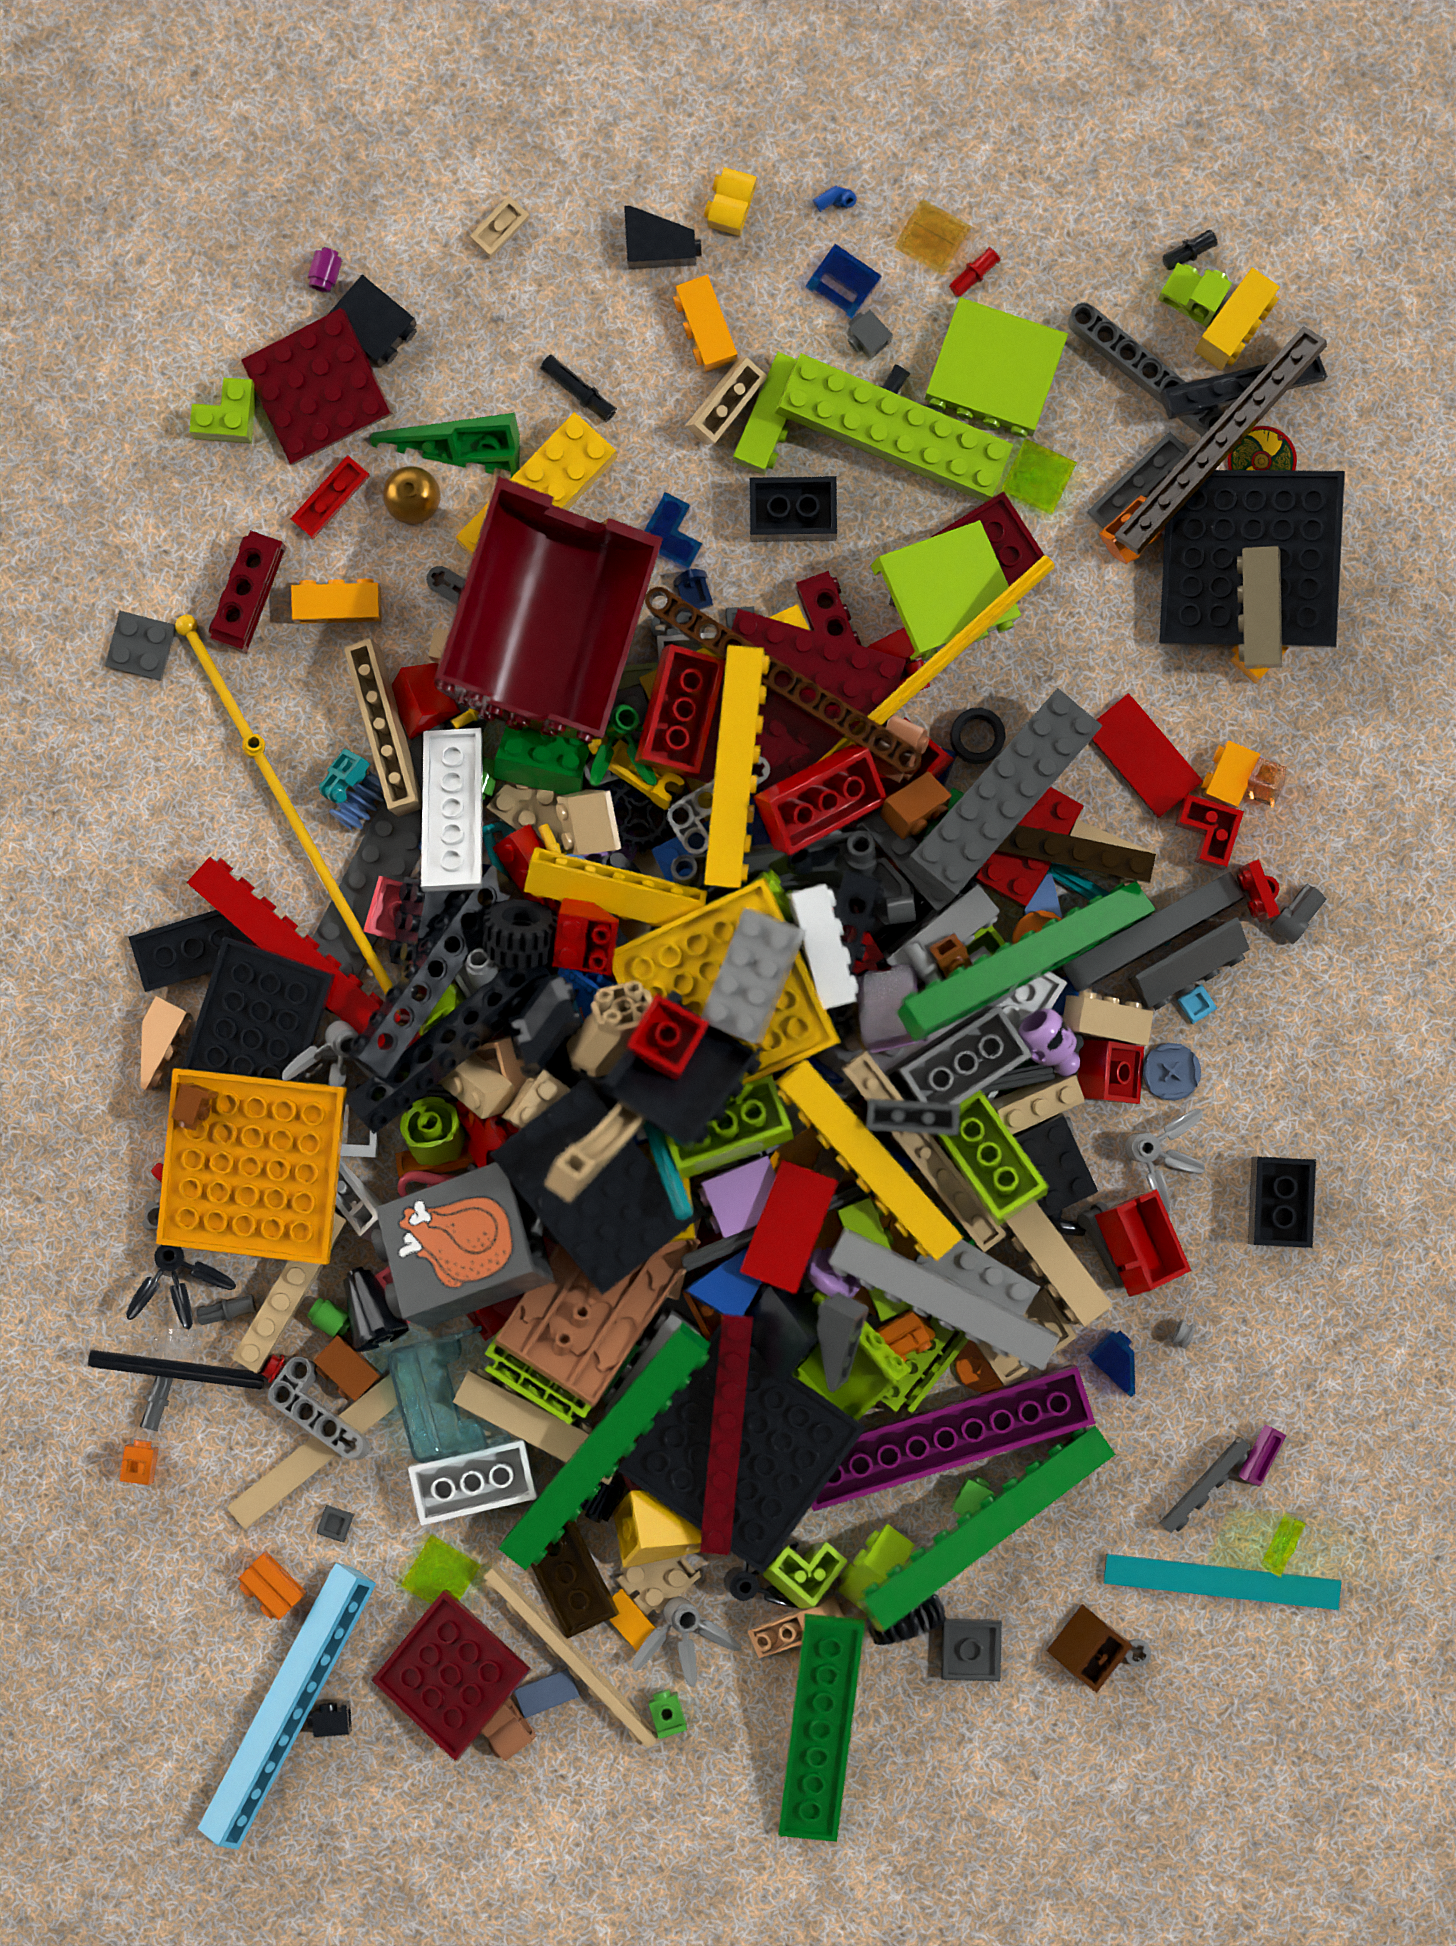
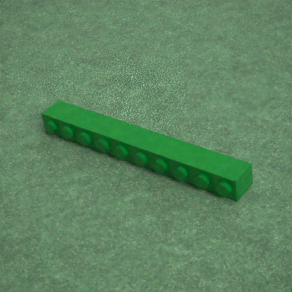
M1137 881L1127 886L1122 883L1109 892L1110 895L1104 898L1102 895H1098L1087 903V907L1080 909L1079 906L1073 908L1065 914L1064 919L1060 921L1057 918L1050 920L1042 926L1043 930L1037 933L1034 930L1027 932L1019 938L1020 942L1014 945L1011 942L1002 945L993 956L989 957L985 954L972 963L973 966L968 969L962 966L949 975L950 978L941 981L939 978L925 987V991L919 994L917 991L911 992L901 1000L903 1004L896 1014L916 1043L1072 961L1150 917L1156 909Z
M681 1322L504 1537L498 1549L525 1571L532 1563L537 1566L547 1554L544 1548L548 1543L552 1542L555 1544L565 1532L562 1528L568 1520L573 1523L583 1510L580 1507L585 1499L591 1501L601 1487L597 1484L601 1479L605 1477L608 1480L619 1466L616 1464V1461L622 1455L627 1458L637 1445L634 1442L635 1438L639 1434L645 1436L655 1423L652 1420L657 1412L663 1414L673 1401L670 1398L675 1390L681 1392L691 1380L688 1374L695 1367L699 1370L709 1358L706 1352L710 1343L684 1322Z
M1096 1425L1072 1431L1069 1434L1071 1437L1069 1441L1065 1444L1059 1442L1047 1450L1049 1456L1041 1462L1039 1459H1036L1024 1468L1026 1472L1018 1479L1014 1476L1001 1485L1003 1490L996 1496L992 1493L983 1498L978 1503L979 1509L972 1514L970 1511L965 1512L955 1520L957 1525L948 1531L945 1528L932 1537L934 1543L926 1549L924 1546H921L909 1555L911 1560L905 1565L901 1566L899 1563L885 1573L887 1576L885 1580L879 1584L875 1581L861 1591L864 1596L858 1599L857 1602L877 1631L887 1630L1114 1457L1116 1454Z

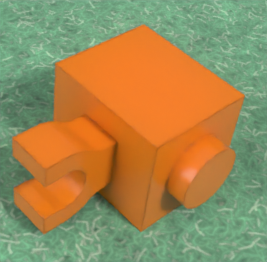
M134 1439V1444L125 1445L119 1481L143 1485L154 1483L159 1447H151L152 1441Z

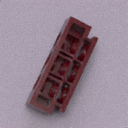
M250 530L248 536L243 537L239 546L238 556L230 570L226 588L221 594L217 612L209 627L210 638L213 642L247 654L286 550V545L282 541ZM261 559L260 564L256 568H249L252 560ZM243 586H251L250 591L246 595H239ZM233 613H241L240 618L236 622H229L230 616Z
M829 571L796 582L795 588L811 631L861 646L857 631H852L849 620H852L846 603L842 604L839 596L841 588L836 577L830 576ZM821 599H828L831 601L832 606L828 609H823L818 606L817 602ZM835 625L841 628L842 634L832 636L828 633L827 629Z

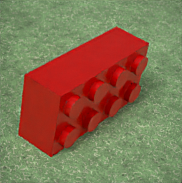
M672 644L662 649L634 762L689 778L699 774L726 660Z
M850 744L755 795L754 799L773 848L791 855L883 805L887 797L870 750Z
M1050 787L1018 825L1068 835L1084 805ZM994 851L989 860L982 865L974 881L1024 909L1029 904L1051 863Z

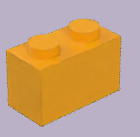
M1230 740L1223 747L1219 745L1212 758V761L1216 763L1212 773H1206L1201 784V788L1205 789L1202 797L1228 807L1238 808L1261 754Z

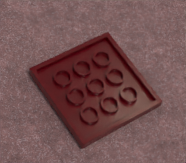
M342 308L241 360L249 378L254 382V389L291 465L393 415L347 314Z
M446 1589L440 1593L371 1681L454 1761H457L532 1669Z

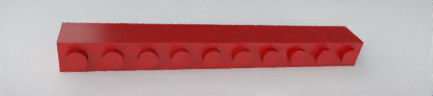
M209 857L186 883L260 948L336 974L326 1007L342 1021L349 1023L358 1034L363 1033L369 1025V1017L375 1010L380 1009L384 1001L374 992L368 995L362 990L361 987L364 983L353 973H350L348 976L339 969L342 964L330 953L326 957L317 950L320 944L307 934L303 938L296 931L299 926L287 915L283 918L274 912L277 906L268 898L263 896L259 899L252 893L255 887L244 877H241L239 880L230 873L233 868L220 857L216 861ZM395 1012L394 1021L398 1023L401 1016ZM418 1031L407 1047L421 1037ZM383 1033L377 1039L379 1048L385 1041Z

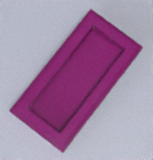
M1264 1424L1238 1476L1260 1487L1286 1435Z

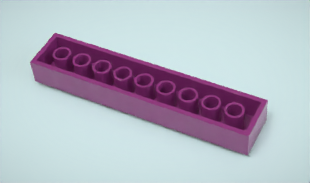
M1067 1366L865 1429L811 1505L813 1512L1096 1424L1078 1366Z

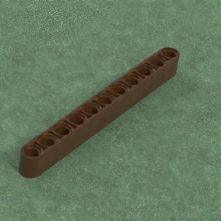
M663 587L651 588L645 596L646 606L654 617L720 659L726 660V662V648L731 643H738L742 647L758 648ZM657 596L667 598L666 605L661 609L652 607L653 599ZM681 612H690L692 618L689 623L684 625L677 623L676 618ZM707 627H713L717 630L716 636L711 640L701 638L702 631ZM764 651L763 656H769L768 674H761V685L766 686L775 694L852 743L868 748L871 755L904 775H911L918 771L921 765V755L913 745ZM787 674L791 677V682L787 687L780 688L775 685V680L779 675ZM805 690H812L816 693V698L813 702L806 704L800 700L801 693ZM831 705L838 706L841 709L840 716L836 719H828L824 715L827 707ZM853 722H863L866 725L865 732L861 735H853L849 731L850 725ZM880 737H886L891 741V746L886 751H879L874 747L875 741ZM904 753H911L915 756L916 762L911 767H904L899 762L900 756Z

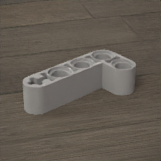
M759 756V764L757 765L763 764L765 768L762 770L763 776L759 778L757 776L756 786L766 780L770 773L768 761ZM715 779L673 804L668 811L670 825L685 849L692 854L704 853L708 849L709 836L700 820L711 814L712 807L709 809L701 808L698 805V797L704 792H709L713 795ZM677 808H685L689 811V820L685 824L681 825L674 822L672 818L673 812ZM693 833H700L705 838V844L699 850L690 848L688 844V838Z
M303 1357L292 1358L285 1365L268 1391L270 1403L341 1456L352 1460L365 1458L370 1451L368 1438L307 1394V1391L317 1378L318 1372L315 1370L317 1365ZM305 1363L307 1374L299 1379L296 1375L297 1367ZM287 1387L290 1391V1397L287 1402L282 1403L279 1399V1393L283 1388ZM310 1404L313 1408V1415L310 1419L305 1420L302 1416V1410L306 1405ZM333 1421L336 1424V1432L333 1436L328 1437L325 1433V1427L329 1422ZM346 1438L356 1441L358 1451H351V1445L341 1440Z

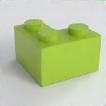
M1177 263L1157 300L1208 327L1232 282L1221 271H1211L1207 268L1202 277L1194 267L1188 264L1181 265Z
M223 377L221 406L192 403L189 432L196 440L252 444L256 391L253 380Z
M886 1524L879 1532L874 1530L864 1543L868 1548L866 1550L862 1549L853 1561L855 1565L853 1566L849 1563L839 1576L843 1581L837 1591L860 1609L862 1607L857 1600L864 1596L861 1591L875 1581L879 1584L887 1578L885 1573L899 1563L903 1566L915 1544L889 1524Z
M827 1542L813 1543L802 1558L790 1547L782 1546L762 1575L800 1609L814 1608L847 1563V1560Z

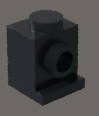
M350 1700L344 1701L341 1707H337L336 1702L319 1704V1709L310 1711L307 1717V1725L309 1730L313 1729V1738L343 1736L351 1733Z

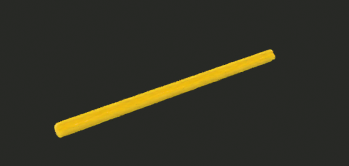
M1046 555L1038 560L867 717L882 726L1048 575L1055 567L1054 562ZM860 722L851 733L853 735L863 734L866 730V725ZM844 737L819 761L854 743Z

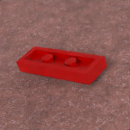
M347 455L290 518L291 521L310 538L314 539L365 483L370 474Z

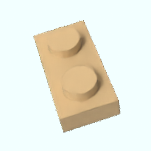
M508 196L470 235V240L492 258L530 219V214Z

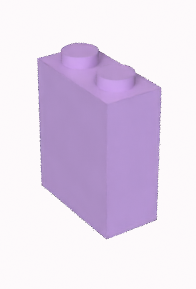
M767 1154L701 1181L703 1188L698 1191L704 1206L710 1204L714 1216L709 1218L716 1234L722 1232L723 1237L726 1238L758 1224L776 1177Z

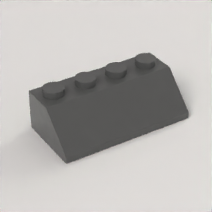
M1236 917L1129 978L1128 980L1145 1009L1153 1006L1156 1011L1170 1003L1168 997L1177 991L1182 996L1196 988L1193 984L1196 980L1203 977L1206 982L1220 974L1218 968L1228 963L1232 967L1246 959L1243 953L1250 950L1239 919Z

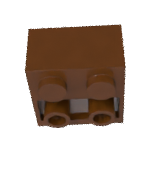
M1081 1604L1046 1651L1075 1677L1097 1693L1133 1645L1090 1609Z

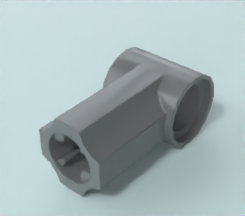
M1306 884L1290 905L1284 907L1280 912L1281 915L1275 922L1271 923L1270 927L1291 944H1294L1309 926L1308 922L1327 898L1318 889Z

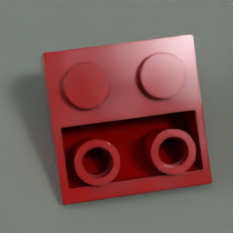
M564 898L558 914L553 966L612 975L619 920L594 902Z

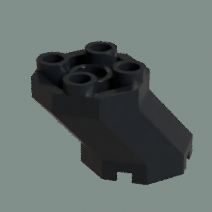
M558 973L546 976L521 1013L508 1018V1023L511 1025L509 1026V1034L517 1060L523 1059L525 1066H521L520 1070L526 1079L538 1076L564 1038L575 1035L576 1029L582 1028L579 1013L577 1010H573L571 1000L575 999L572 985L570 982L567 983L565 977H561Z

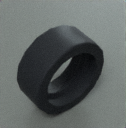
M982 707L970 708L962 712L954 721L950 731V745L954 753L963 761L971 764H985L994 759L1003 748L1006 738L1005 727L1000 717L993 711ZM975 719L986 721L994 730L995 739L993 745L981 753L969 751L961 742L960 733L963 726Z

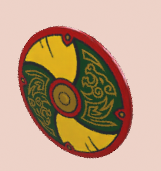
M1255 426L1228 455L1229 470L1295 471L1297 466V454L1292 441L1285 433L1270 426Z

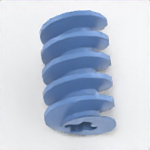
M369 770L370 774H366L362 784H354V793L345 791L348 801L337 803L341 810H329L333 817L352 832H354L352 830L353 827L363 828L359 820L360 818L370 820L367 809L378 810L374 800L385 801L381 794L383 789L380 779Z

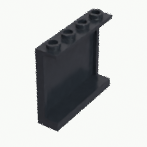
M672 990L666 999L701 1018L700 1015L682 1004L683 996ZM708 1024L678 1081L650 1067L628 1048L603 1080L602 1092L691 1152L697 1144L702 1146L711 1133L708 1130L714 1121L719 1123L728 1110L726 1104L731 1098L736 1100L745 1087L743 1081L748 1075L753 1077L762 1065L760 1061L762 1049L758 1047L753 1052L721 1029Z

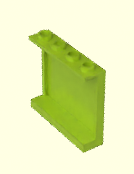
M959 297L924 400L929 401L930 406H935L939 410H945L946 407L956 410V415L961 418L971 420L974 416L984 420L983 424L988 427L999 429L1000 426L1011 429L1010 433L1017 437L1026 438L1027 435L1033 437L1068 333Z
M980 520L881 555L870 565L874 576L882 574L913 645L915 653L910 656L911 661L922 658L923 661L931 659L1009 588ZM1017 604L1012 606L979 636L974 643L989 636L988 632L997 629L998 633H1002L1013 628V622L1022 616Z
M819 1290L814 1294L811 1301L820 1307L821 1303L825 1299H830L831 1296ZM865 1321L848 1381L834 1393L828 1390L820 1343L793 1375L853 1418L859 1420L911 1370L905 1365L903 1359L895 1354L884 1342L883 1337L875 1332Z

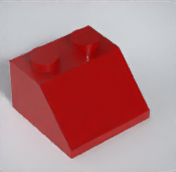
M656 993L626 1047L650 1067L678 1081L709 1022Z
M1083 1040L1084 1045L1079 1051L1080 1067L1077 1080L1084 1099L1140 1104L1145 1046L1112 1041Z

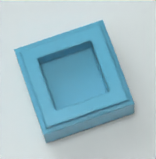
M1202 984L1177 999V1002L1192 1024L1217 1009Z

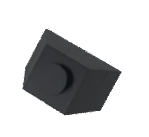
M630 205L624 206L628 270L697 266L696 257H702L701 239H695L694 229Z

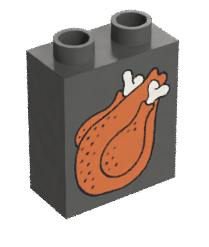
M496 1162L375 1207L380 1227L372 1230V1243L379 1259L384 1263L389 1262L393 1282L385 1286V1297L392 1314L396 1318L402 1317L406 1321L427 1329L554 1282L543 1236L537 1237L530 1233L537 1213Z

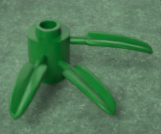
M620 705L611 711L605 729V734L609 739L606 745L599 746L590 773L591 785L598 786L602 781L614 755V750L611 748L614 739L619 740L624 737L629 742L630 746L627 747L626 751L634 767L649 785H656L657 779L652 767L634 762L639 743L634 742L630 733L633 731L642 732L643 727L638 726L639 718L637 712L632 707Z

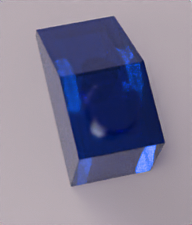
M1109 1330L1086 1356L1129 1397H1132L1135 1394L1134 1351L1129 1347L1132 1341L1120 1330L1117 1333Z

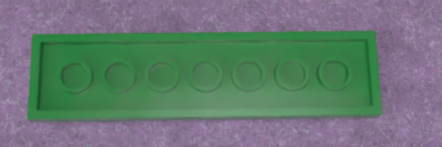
M805 1614L778 1836L837 1842L865 1630L864 1619Z

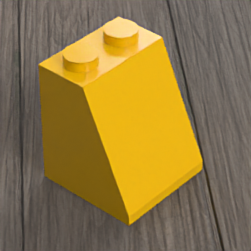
M645 1490L630 1491L613 1511L623 1568L689 1555L700 1551L702 1531Z

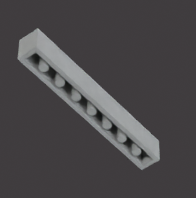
M846 1227L843 1228L828 1257V1263L832 1264L831 1269L845 1277L850 1273L859 1278L858 1283L871 1290H874L876 1286L886 1292L884 1296L899 1304L903 1300L913 1305L911 1309L914 1312L925 1317L931 1314L939 1318L938 1323L950 1330H954L957 1327L966 1332L964 1336L979 1344L983 1340L993 1345L991 1349L1004 1357L1011 1354L1019 1358L1018 1363L1030 1370L1034 1371L1035 1367L1044 1370L1059 1341L1057 1333Z

